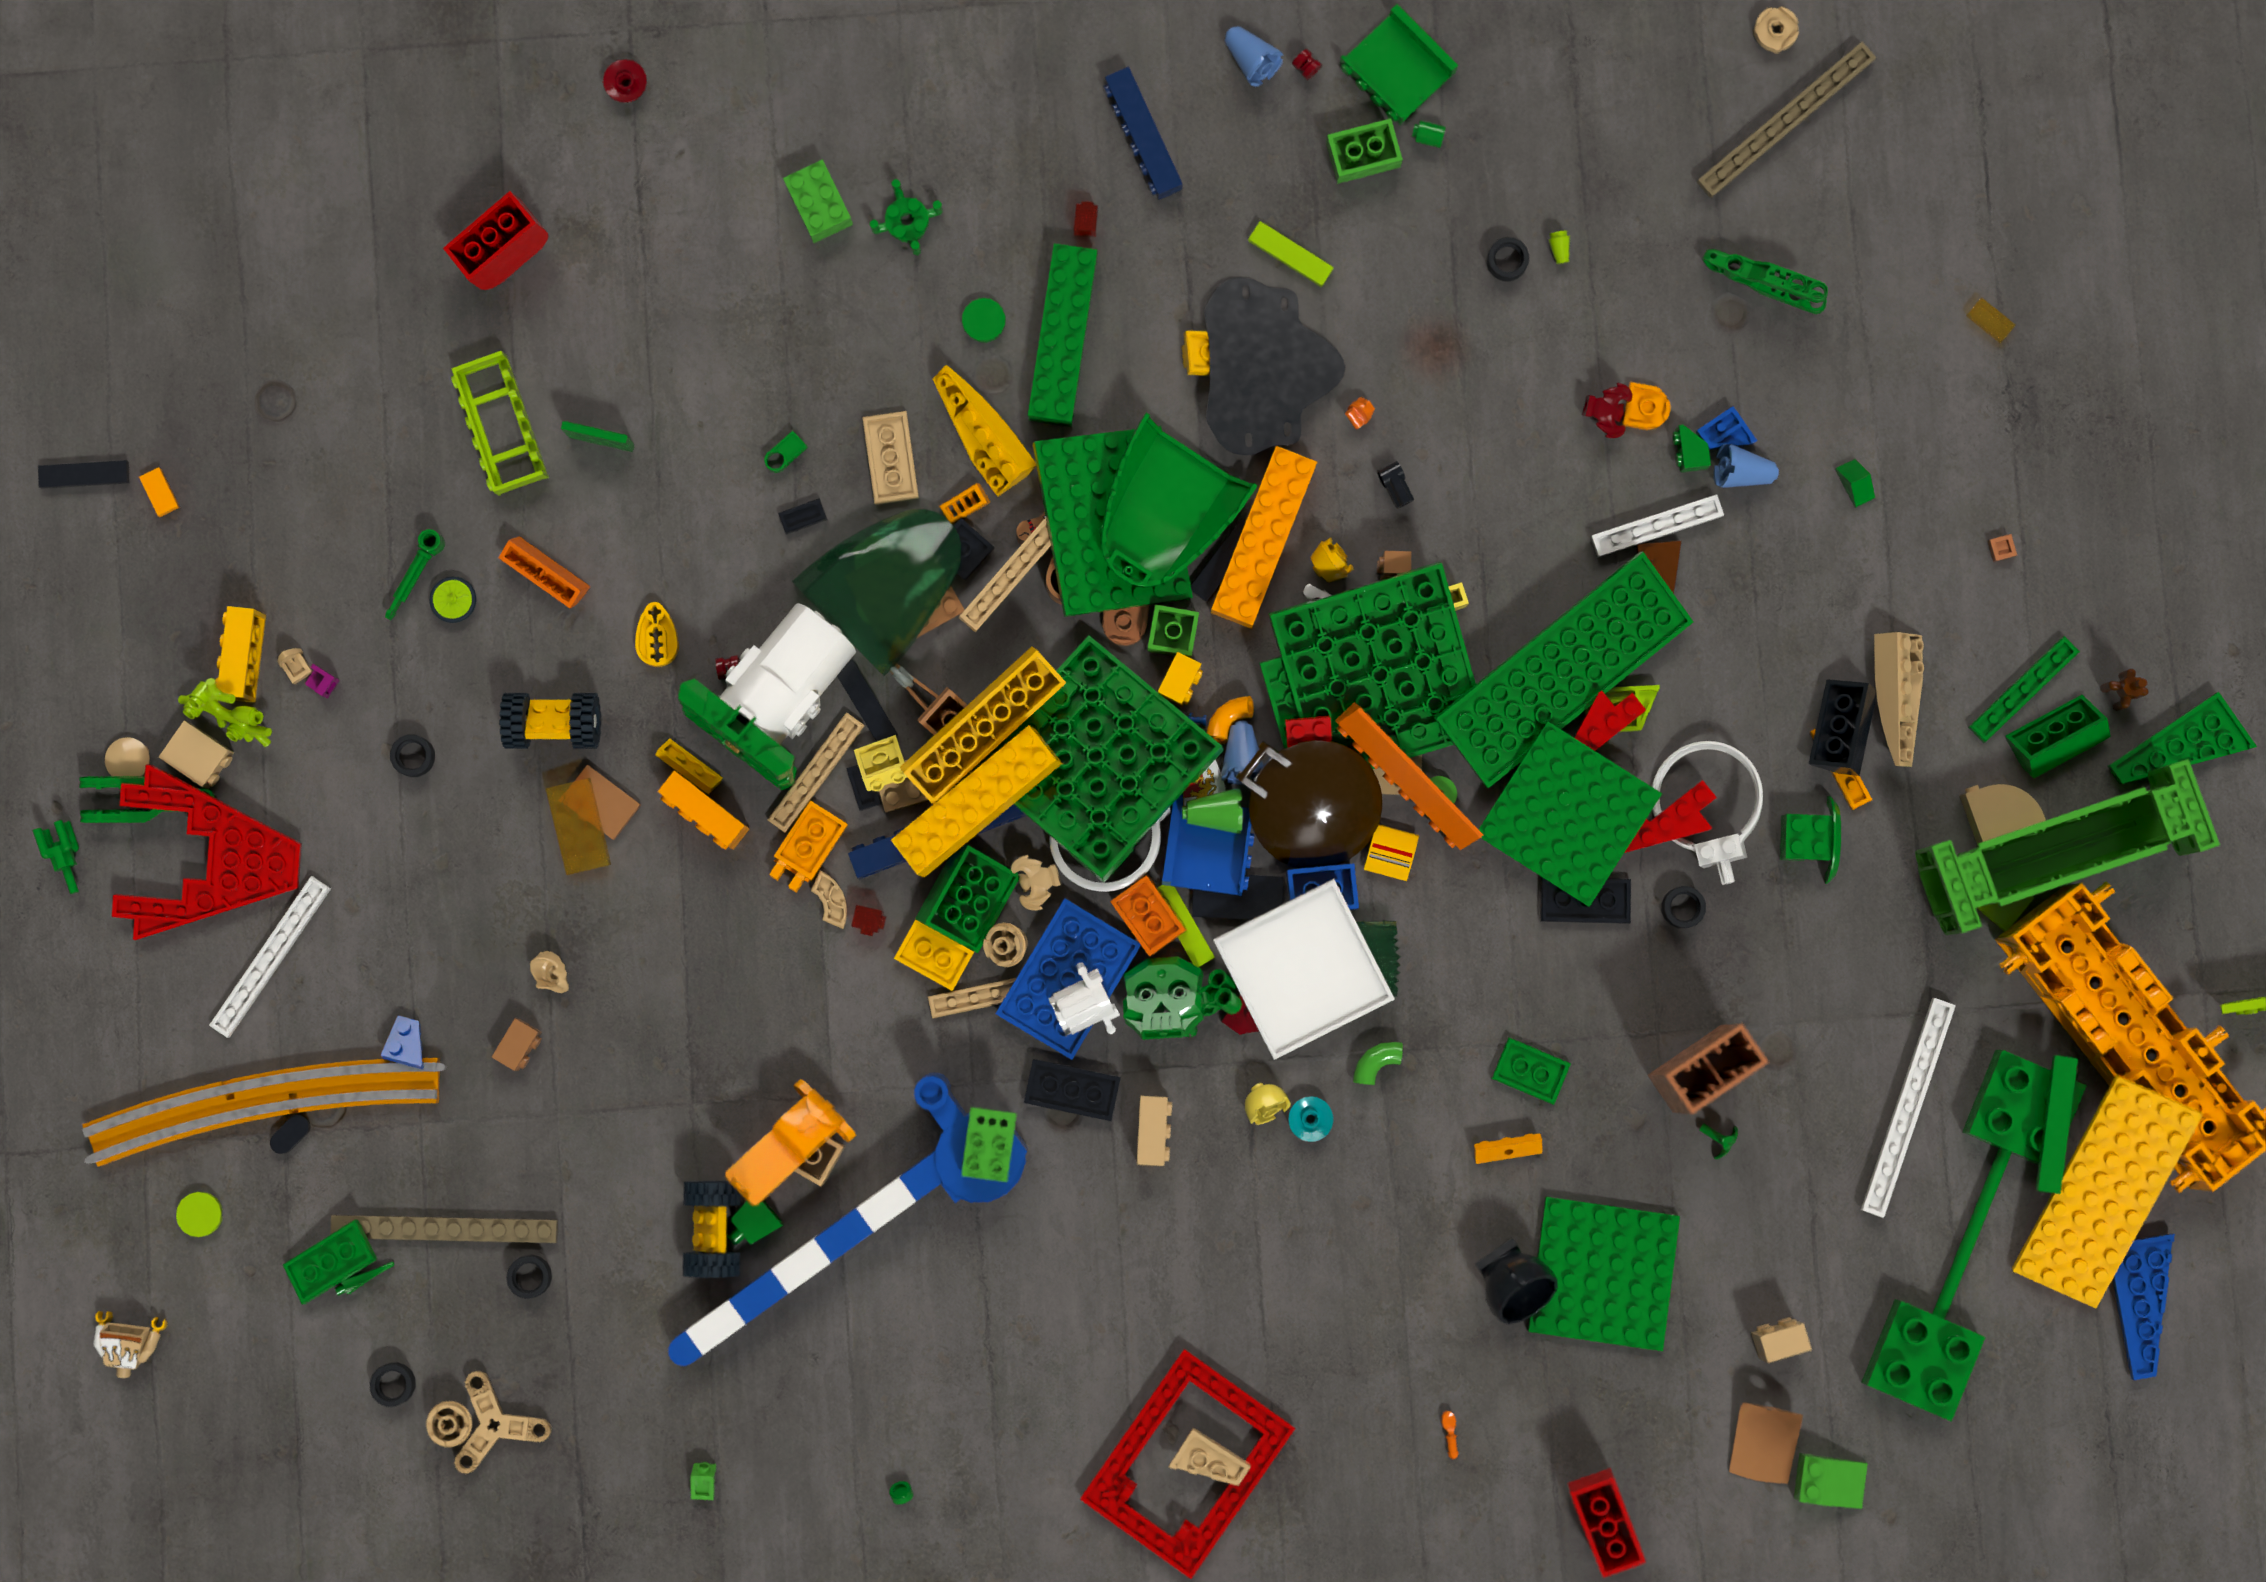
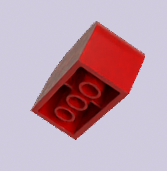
M509 191L443 249L469 282L481 290H488L501 284L540 251L548 240V232L524 202Z
M1611 1467L1568 1482L1571 1497L1602 1577L1605 1578L1646 1563L1639 1539Z

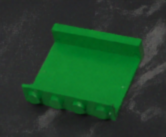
M1398 4L1391 9L1390 15L1346 57L1342 55L1339 63L1343 73L1347 76L1351 75L1356 80L1355 83L1362 91L1366 90L1371 95L1370 98L1373 103L1378 107L1382 106L1387 111L1386 115L1388 118H1391L1393 122L1397 121L1400 125L1456 73L1458 64Z

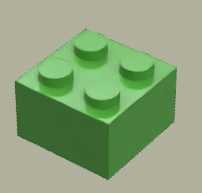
M1155 605L1148 652L1176 656L1177 652L1191 658L1199 612Z

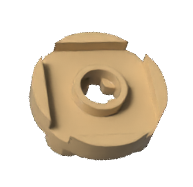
M1768 8L1756 20L1753 31L1754 37L1764 49L1773 53H1779L1782 50L1788 49L1797 39L1799 33L1798 20L1786 8ZM1771 26H1781V33H1773Z

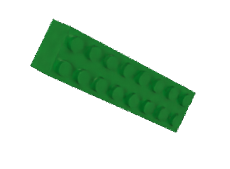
M1054 243L1028 411L1029 421L1072 427L1098 258L1097 249Z

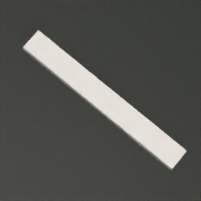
M313 876L309 878L209 1024L210 1027L225 1037L230 1038L331 890L330 887Z

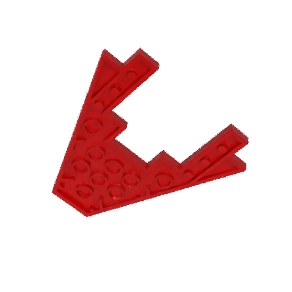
M1601 690L1598 692L1574 738L1596 751L1644 713L1646 709L1633 693L1614 706ZM1701 780L1652 820L1649 821L1646 818L1624 853L1712 829L1699 811L1717 797L1706 783Z
M146 764L144 785L121 784L120 806L188 812L187 834L209 836L206 879L184 878L182 900L123 894L113 895L112 917L134 919L133 940L151 936L299 888L302 843L151 764Z

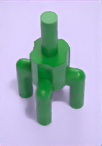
M63 820L54 822L60 840L57 842L53 841L49 829L42 830V828L32 830L41 857L51 859L55 872L62 870L70 895L78 893L79 890L71 868L77 865L73 852L79 850V845L71 822L63 823Z

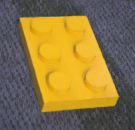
M915 919L894 959L953 991L971 960L974 951Z

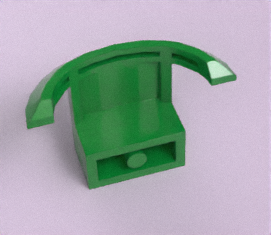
M1827 796V807L1829 808L1830 816L1785 814L1781 816L1780 860L1829 861V866L1825 873V884H1828L1836 876L1841 852L1840 810L1838 804L1831 796Z

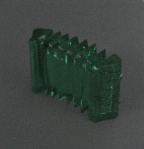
M1363 920L1362 922H1356L1393 997H1397L1398 987L1395 983L1399 982V980L1395 976L1401 973L1397 969L1401 966L1397 961L1401 956L1396 953L1400 949L1399 946L1395 945L1399 941L1395 938L1397 935L1396 921Z

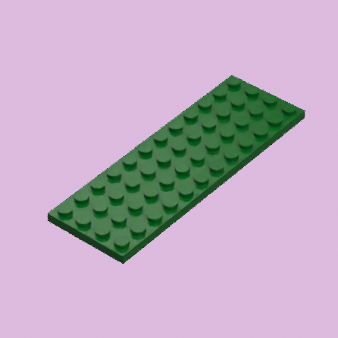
M1639 552L1434 717V719L1484 786L1489 788L1522 762L1547 721L1559 729L1564 728L1593 704L1598 692L1602 690L1606 694L1694 621L1645 553Z

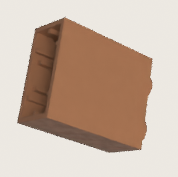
M1743 1024L1720 1025L1647 1076L1673 1113L1693 1114L1763 1067L1768 1061Z

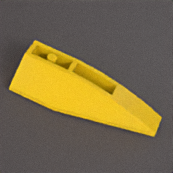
M948 365L944 366L933 378L935 386L972 463L998 497L1023 480L1036 467V462L1011 428L990 404Z

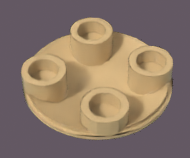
M129 737L113 742L105 755V766L111 776H144L145 766L150 762L148 747L141 741Z

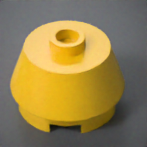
M1332 538L1327 539L1325 542L1321 541L1311 555L1314 571L1327 582L1346 578L1354 570L1351 564L1347 565L1346 558L1348 556L1339 544H1332Z

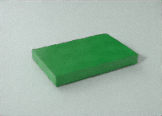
M568 421L562 422L561 430L569 438L633 452L634 443L625 434Z
M1508 1037L1491 1079L1554 1105L1571 1063Z

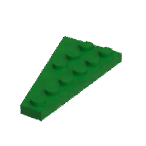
M2217 692L2107 767L2119 784L2148 777L2149 771L2189 759L2190 765L2256 748L2257 746L2224 698Z

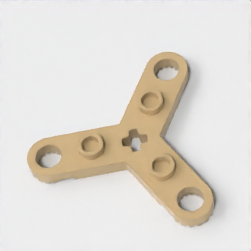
M475 1371L467 1376L465 1386L480 1425L455 1458L454 1464L458 1471L465 1474L474 1471L499 1438L542 1442L550 1436L551 1425L543 1418L503 1414L486 1373ZM475 1376L483 1379V1386L480 1389H475L471 1384ZM491 1419H494L495 1422H500V1425L497 1427L498 1431H495L494 1428H489V1424L492 1423ZM536 1424H542L546 1430L545 1434L541 1437L534 1434L533 1429ZM464 1455L470 1456L473 1460L470 1468H465L461 1464V1458Z

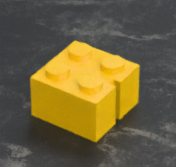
M1177 652L1158 693L1179 708H1182L1183 704L1188 705L1193 695L1191 687L1193 684L1198 685L1203 675L1201 663Z

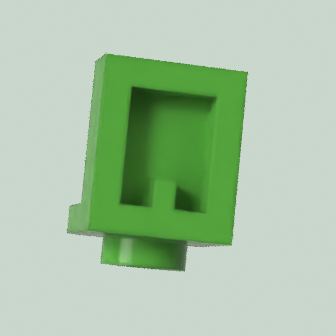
M706 1462L694 1463L691 1473V1499L714 1500L716 1464Z

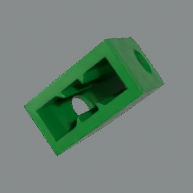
M765 1200L756 1206L746 1201L732 1217L731 1221L736 1228L727 1237L735 1246L744 1238L750 1244H753L782 1227L784 1223Z

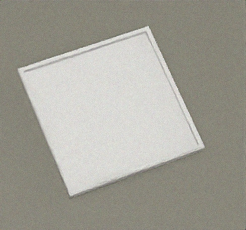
M1334 879L1213 939L1274 1060L1395 1000Z

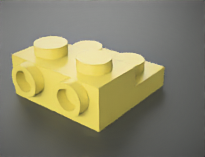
M896 735L854 750L867 791H880L887 784H899L907 778L899 768L905 763Z

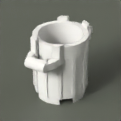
M1080 962L1076 965V969L1083 980L1053 994L1052 997L1048 998L1066 1036L1071 1033L1073 1035L1101 1020L1105 1023L1106 1031L1109 1034H1113L1116 1029L1110 1020L1120 1016L1115 1004H1111L1101 984L1103 980L1098 969L1087 973L1084 963Z

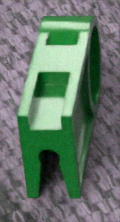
M791 431L773 449L767 452L764 458L765 465L771 472L780 473L808 447L794 431ZM773 454H780L784 458L783 465L777 469H773L768 465V459Z

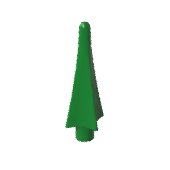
M390 1262L371 1271L347 1278L341 1282V1285L335 1287V1291L338 1296L345 1292L347 1295H350L377 1275L392 1268L395 1264Z

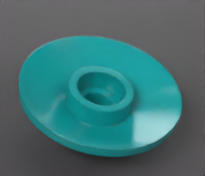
M1304 1097L1292 1106L1288 1117L1289 1126L1294 1135L1299 1139L1315 1142L1323 1139L1331 1131L1333 1113L1329 1105L1322 1099ZM1308 1115L1314 1116L1315 1120L1313 1123L1306 1121Z

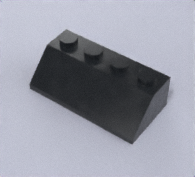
M1826 680L1809 765L1838 774L1860 776L1877 697V690L1872 685L1863 682Z

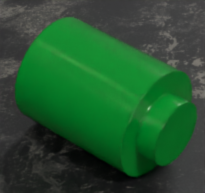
M1420 120L1419 124L1414 125L1412 137L1416 138L1415 142L1441 148L1446 126Z

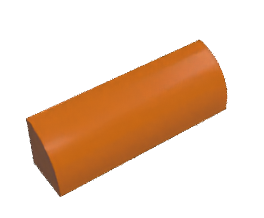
M520 536L508 540L498 557L568 608L578 604L591 587Z

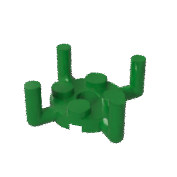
M894 179L892 187L896 201L887 207L885 222L878 224L877 220H871L870 228L873 234L888 231L892 237L901 242L910 243L913 254L919 255L921 248L918 240L926 232L929 226V218L943 213L942 204L936 200L933 202V208L926 209L918 199L905 198L900 181ZM905 215L912 216V224L903 225L901 223L902 217Z

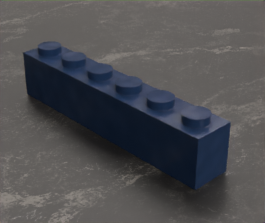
M1129 66L1105 76L1104 92L1107 98L1111 97L1114 102L1112 105L1116 117L1120 116L1123 122L1121 124L1122 131L1125 137L1129 136L1132 143L1129 144L1134 156L1138 155L1141 161L1138 165L1143 176L1147 175L1150 181L1147 184L1151 194H1156L1158 200H1161L1181 191L1183 183Z

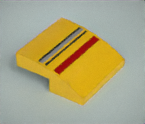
M1378 824L1371 839L1364 870L1407 881L1419 835Z

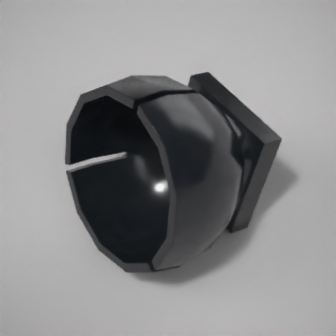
M1513 1238L1475 1263L1486 1283V1302L1491 1312L1498 1320L1508 1325L1522 1322L1537 1314L1550 1302L1558 1289V1279L1553 1270L1539 1258L1521 1253Z

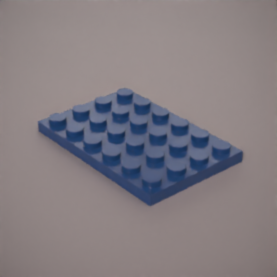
M1064 898L995 1014L1073 1060L1093 1025L1073 1035L1071 1033L1066 1036L1048 998L1083 980L1076 969V965L1080 962L1084 963L1087 973L1098 969L1103 980L1101 984L1108 998H1110L1141 944Z

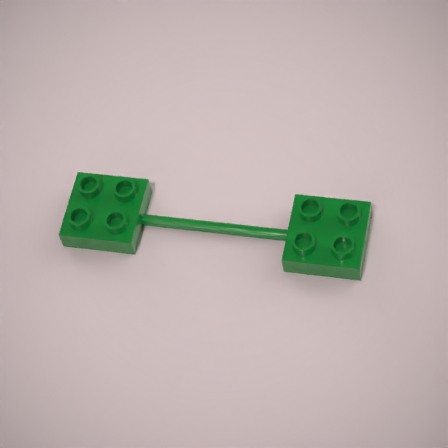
M1995 1050L1962 1133L1999 1149L1932 1314L1903 1301L1894 1300L1861 1383L1952 1422L1986 1337L1949 1322L1945 1318L2011 1154L2039 1165L2051 1070L2007 1051ZM2075 1081L2069 1128L2086 1088V1085Z

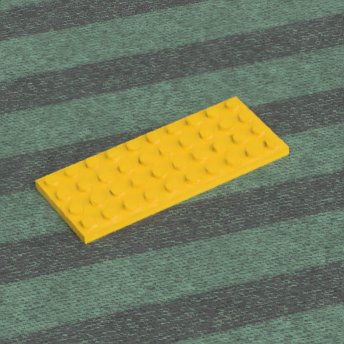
M2116 1074L2063 1172L2061 1194L2052 1193L2017 1257L2012 1271L2093 1308H2097L2202 1118V1112Z

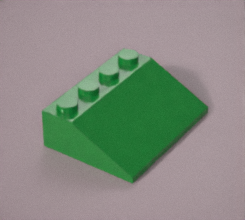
M964 844L948 858L915 919L968 949L979 953L984 939H986L989 930L994 926L1020 876L1018 873H1012L1011 869Z

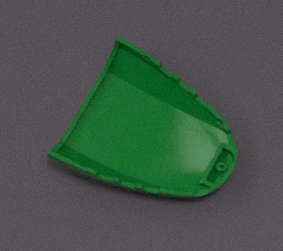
M1146 412L1125 449L1110 490L1101 533V547L1104 559L1116 576L1131 585L1150 587L1162 584L1185 569L1220 536L1244 507L1258 485L1227 474L1163 432L1150 418V414Z

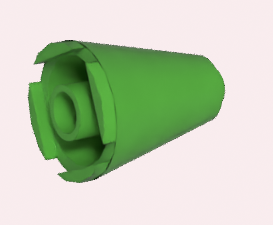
M1232 789L1186 801V806H1182V819H1186L1187 824L1236 834L1241 833L1243 812L1241 803L1238 802L1242 801L1241 790Z

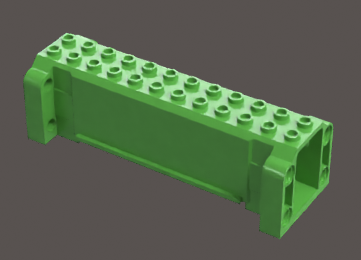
M2189 759L2149 771L2150 790L2148 791L2143 787L1978 843V847L1959 853L1957 856L1951 840L1916 850L1915 856L1918 863V873L1933 915L1939 922L1945 935H1953L1982 927L1976 911L1977 907L1997 902L1999 906H2003L2168 849L2166 846L2168 844H2172L2179 856L2198 853L2220 846Z

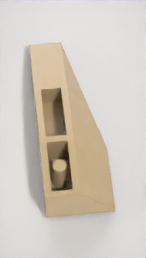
M1901 632L1874 634L1875 684L1881 723L1895 766L1912 767L1923 682L1924 664L1922 650L1924 644L1922 635Z

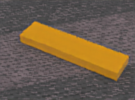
M1816 729L1810 731L1813 740ZM1831 772L1851 810L1872 800L1860 776Z

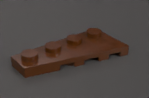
M1681 541L1637 544V554L1639 552L1645 553L1674 594Z

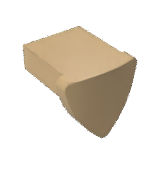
M300 648L283 651L277 660L279 666L284 669L293 684L300 682L313 672L303 657V651Z

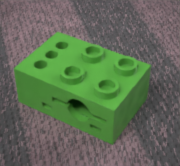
M970 1107L961 1176L1007 1182L1017 1113Z

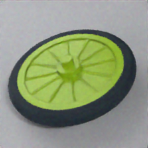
M454 576L446 577L437 582L430 593L429 599L430 607L436 617L448 623H457L467 619L474 611L477 600L472 585L465 579Z

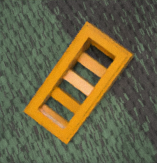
M976 483L939 507L949 524L953 525L960 518L963 519L991 502L982 486ZM974 492L977 493L981 500L980 502H977L973 495ZM968 496L973 505L972 507L968 505L965 497ZM958 501H960L965 509L964 512L961 511L959 505L957 504ZM952 505L958 514L956 517H954L949 506Z

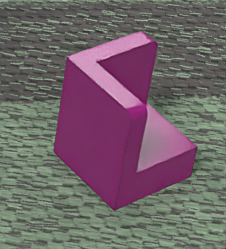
M312 664L310 668L313 669V672L305 682V685L328 699L340 680L317 665Z

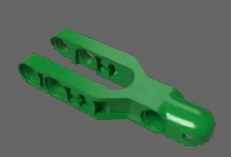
M1708 249L1702 257L1704 264L1710 270L1723 274L1730 280L1744 284L1761 295L1812 314H1820L1826 308L1828 288L1825 283L1770 262L1754 261L1738 254L1730 255L1716 249ZM1731 264L1740 266L1737 270H1731L1728 267ZM1798 279L1802 281L1803 286L1792 281ZM1820 287L1824 290V294L1813 289ZM1789 294L1798 296L1801 299L1796 301L1792 300ZM1810 301L1814 303L1823 302V305L1820 308H1813L1810 305Z
M145 776L79 777V788L103 789L116 787L121 789L122 783L144 785ZM197 788L215 798V794L210 789ZM81 810L80 822L145 823L161 812L171 810Z

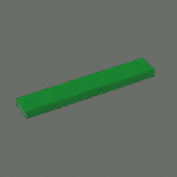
M2065 636L2061 637L1968 728L1985 743L2080 651Z
M2053 1055L2036 1191L2061 1194L2077 1058Z

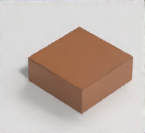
M2011 534L1988 540L1993 562L2017 556Z

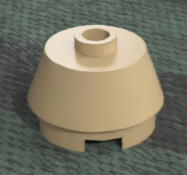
M1010 923L996 924L989 930L986 939H984V952L998 966L1012 967L1022 960L1027 950V936L1020 928Z
M454 1401L439 1403L430 1411L427 1417V1432L430 1438L440 1446H457L463 1443L471 1432L472 1420L470 1413L463 1405Z

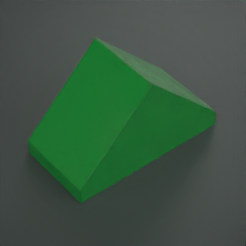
M1856 459L1835 468L1854 508L1875 498L1871 474Z

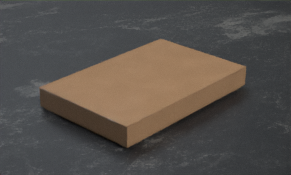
M586 765L560 799L613 840L617 838L641 806L640 803L589 765Z

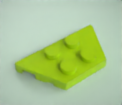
M1660 685L1613 687L1605 694L1612 704L1616 706L1633 693L1646 709L1644 713L1620 732L1642 730ZM1590 707L1583 711L1585 715H1587Z
M2266 996L2227 1002L2220 1005L2221 1013L2236 1012V1015H2247L2266 1011Z

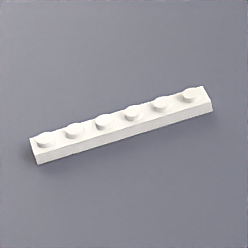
M1714 495L1592 535L1591 540L1597 557H1601L1723 517L1724 513L1718 496Z

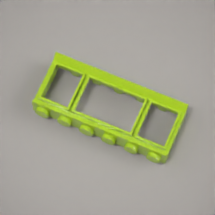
M499 351L451 368L453 372L451 380L454 387L459 389L461 396L458 397L461 408L466 410L467 417H465L468 428L473 431V445L476 450L480 451L481 458H479V462L483 471L486 470L488 478L486 483L489 490L497 495H501L530 483L548 479L549 477L508 356ZM498 364L506 387L474 398L466 375ZM509 395L525 445L493 456L477 406ZM528 452L535 473L503 484L496 463Z

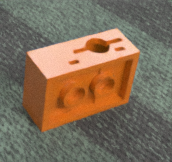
M1148 875L1110 901L1149 956H1153L1187 931L1185 925Z

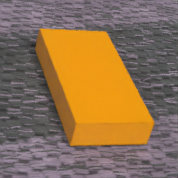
M158 467L139 477L159 517L180 508L161 468Z

